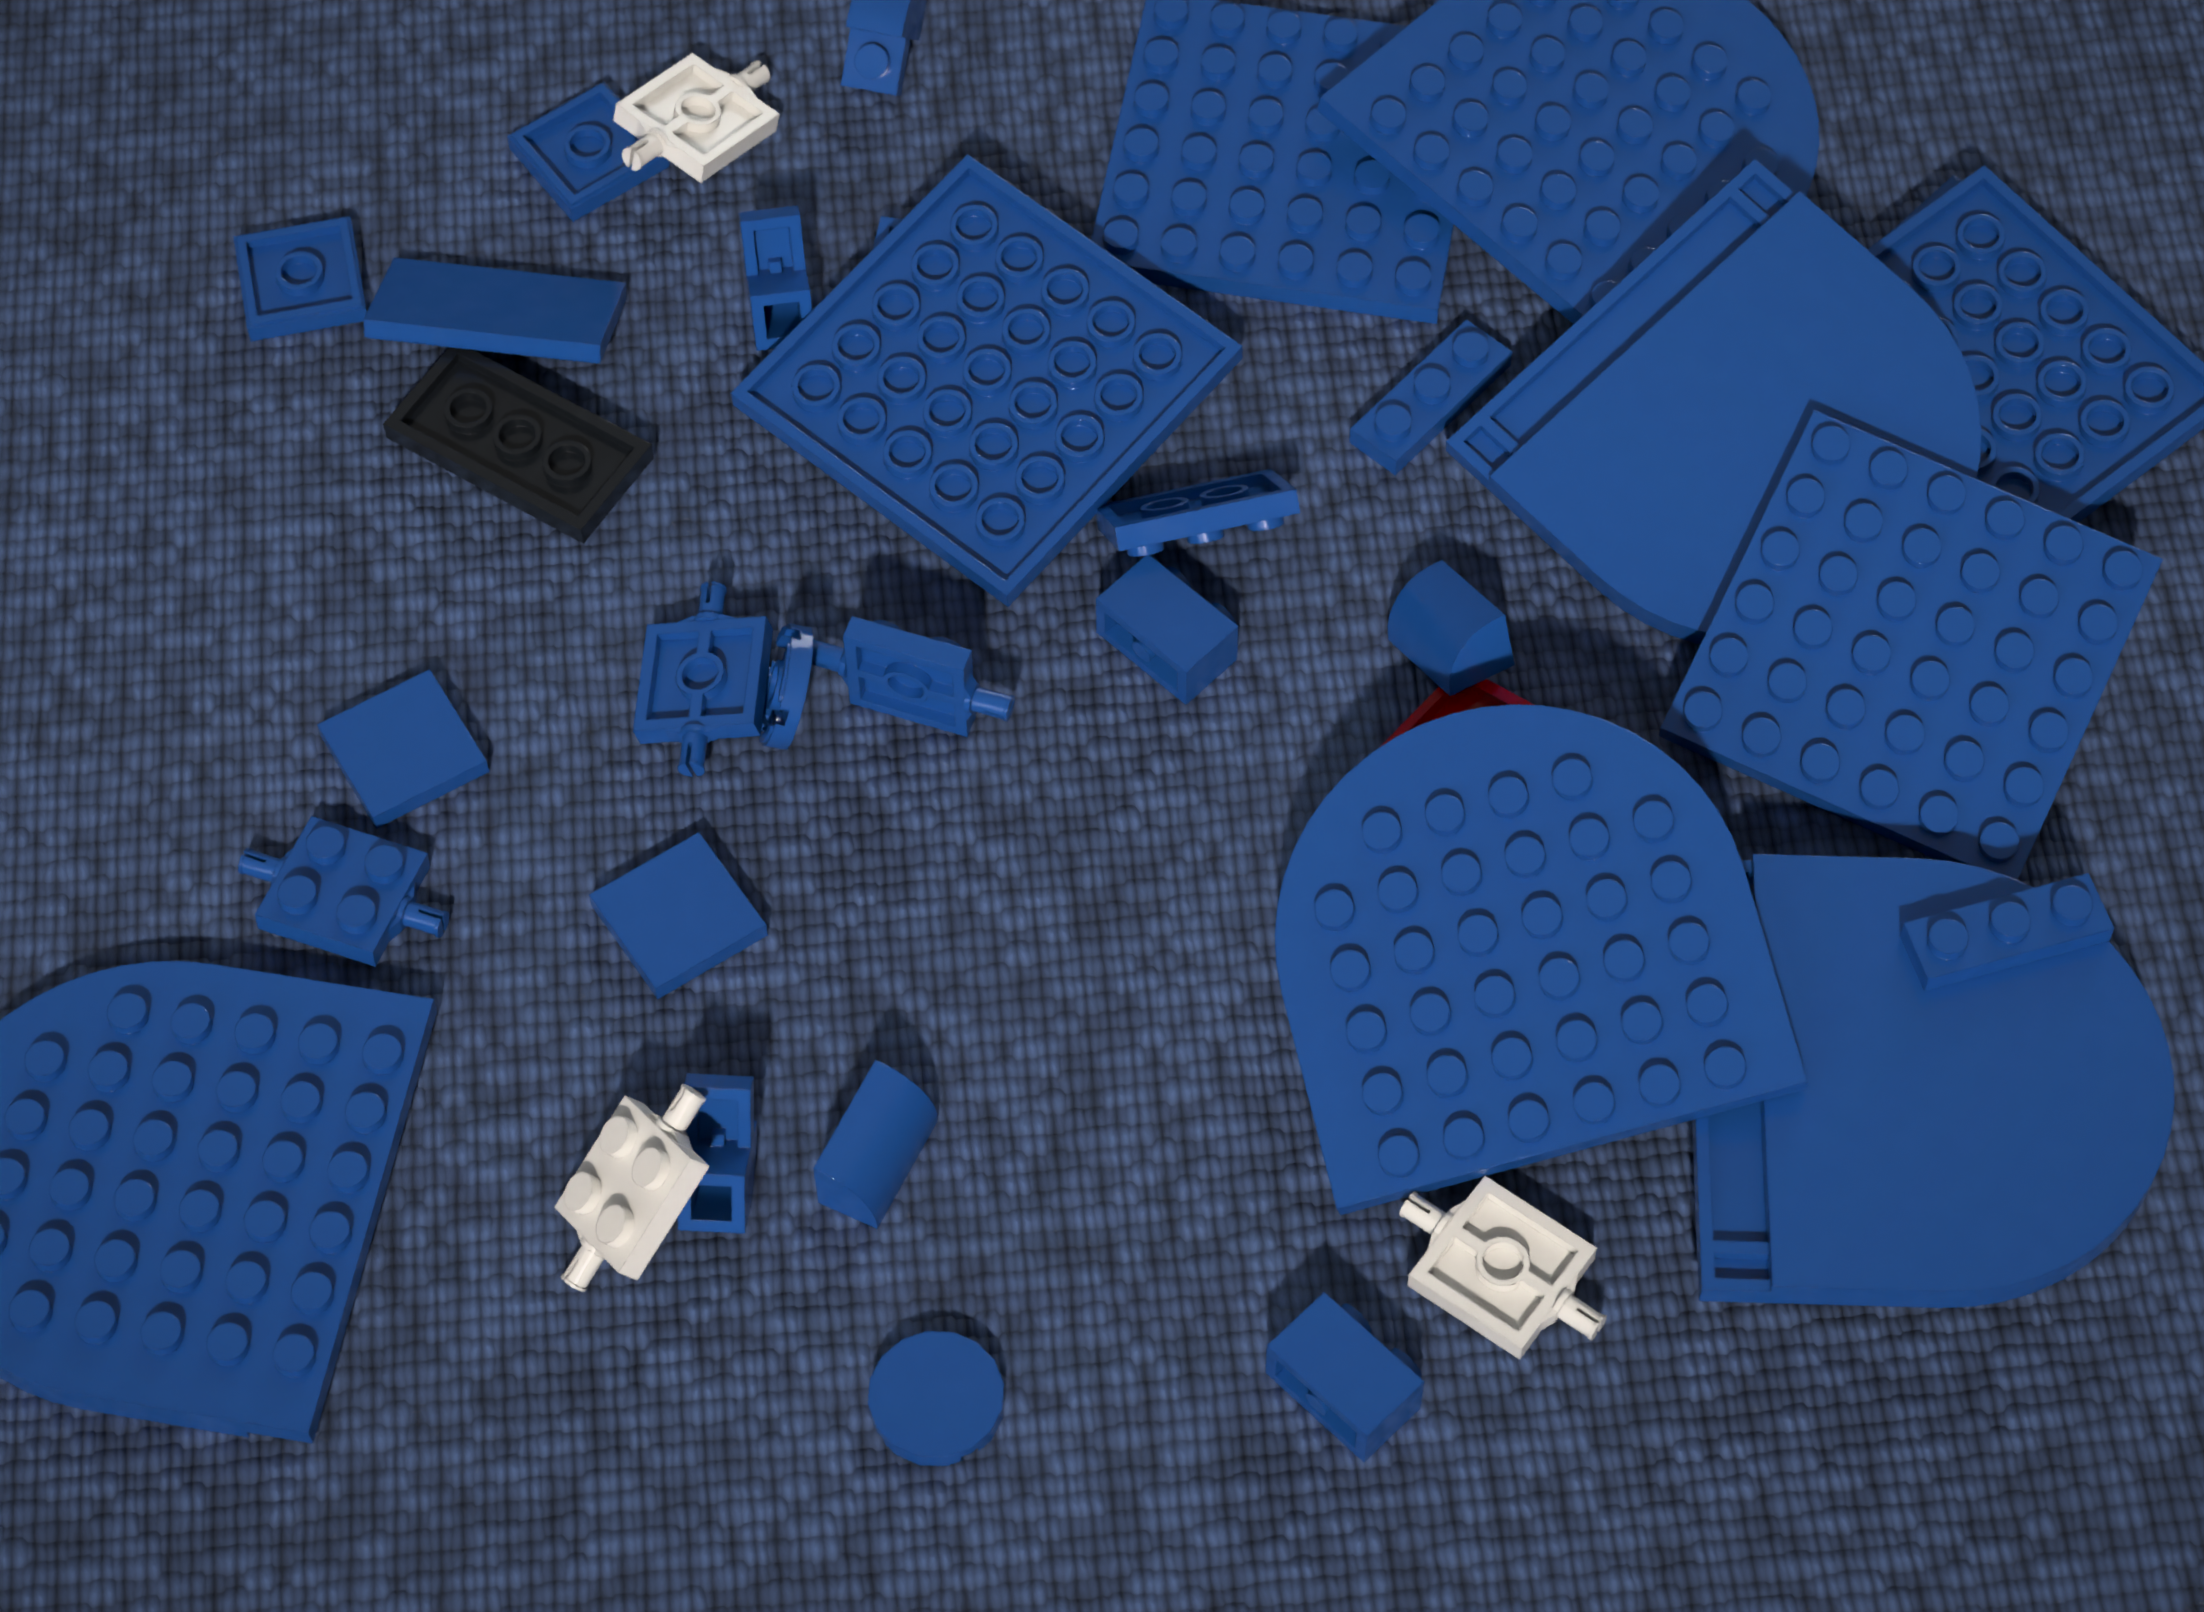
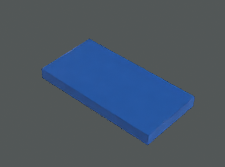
M394 257L363 319L364 337L598 364L602 361L626 303V283Z

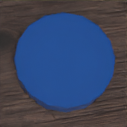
M791 623L782 627L775 642L776 647L786 649L782 660H772L771 667L768 670L761 731L765 733H761L759 738L762 746L780 750H788L794 739L806 698L813 656L812 628Z
M925 1331L901 1339L881 1356L869 1380V1414L877 1433L883 1438L884 1444L895 1455L918 1465L948 1466L963 1461V1456L973 1453L977 1448L979 1452L992 1441L1003 1419L1004 1383L995 1360L978 1342L955 1332Z

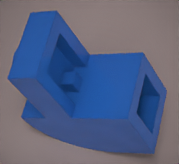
M926 0L851 1L846 27L850 28L841 86L901 96L910 40L920 41Z
M798 205L738 212L756 351L774 349L812 311Z
M687 1073L684 1084L703 1094L707 1100L702 1104L685 1132L689 1137L693 1151L710 1167L679 1214L678 1230L745 1234L752 1203L757 1148V1121H754V1076Z

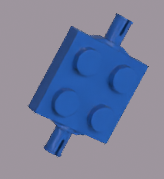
M712 581V587L708 582L701 584L699 609L696 616H691L674 623L647 624L633 732L640 744L682 743L677 769L680 774L688 777H693V771L697 777L704 774L707 743L710 741L725 738L761 736L773 628L766 616L734 618L724 615L727 588L722 583Z
M851 616L843 635L844 648L813 638L811 665L838 672L839 676L842 677L848 686L850 704L965 737L969 735L976 718V712L999 718L1006 722L1011 717L1015 696L980 687V684L977 683L973 676L972 650L963 648L951 639L944 637L928 638L904 631L897 625L885 620L868 621Z
M311 816L294 847L281 859L254 851L252 848H246L244 855H241L239 860V874H246L271 882L267 894L255 913L258 929L374 967L379 962L388 943L401 933L404 928H414L441 938L444 934L443 930L446 931L448 926V911H441L416 903L417 891L430 869L427 852Z

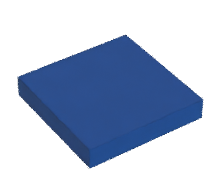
M604 81L507 136L509 149L572 222L670 167L669 160L663 156L655 157L638 171L631 170L632 165L629 168L626 166L622 158V151L639 141V139L613 121L615 106L620 99Z
M350 216L233 236L247 330L251 341L363 322L367 313V306Z
M430 669L317 724L321 738L376 829L489 772L487 760Z
M699 832L589 894L591 906L657 999L768 936L766 923Z

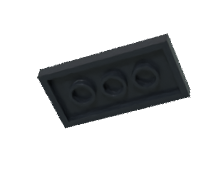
M449 347L383 423L386 438L583 544L654 458L652 444L492 359L469 349Z

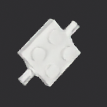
M691 53L617 102L613 121L639 139V141L622 151V158L626 166L629 168L632 165L631 170L638 171L655 157L663 156L702 183L777 130L779 113L759 100L753 93L755 89L770 80V72L766 65L763 64L760 67L761 62L754 61L738 74H729L712 67L697 55Z
M682 1084L663 1117L653 1113L644 1103L626 1095L623 1097L611 1118L603 1126L599 1137L579 1169L567 1183L565 1191L554 1207L576 1229L582 1244L565 1272L561 1275V1279L576 1290L585 1292L604 1259L618 1273L635 1280L639 1279L710 1167L693 1151L689 1137L685 1132L702 1104L707 1100L703 1094L686 1084Z
M1487 1176L1482 1178L1465 1201L1454 1206L1447 1213L1418 1195L1416 1191L1411 1193L1409 1200L1407 1199L1403 1204L1399 1216L1406 1218L1431 1235L1428 1250L1409 1273L1407 1286L1519 1360L1539 1333L1555 1323L1558 1318L1588 1337L1590 1341L1596 1337L1597 1332L1603 1327L1607 1316L1574 1296L1577 1282L1595 1260L1597 1247Z

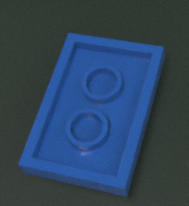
M1272 469L1106 503L1097 509L1096 520L1098 530L1118 551L1127 550L1128 556L1139 557L1163 551V542L1187 537L1190 544L1216 541L1224 537L1223 529L1247 525L1249 531L1274 529L1284 524L1285 516L1299 514L1300 507L1296 488Z

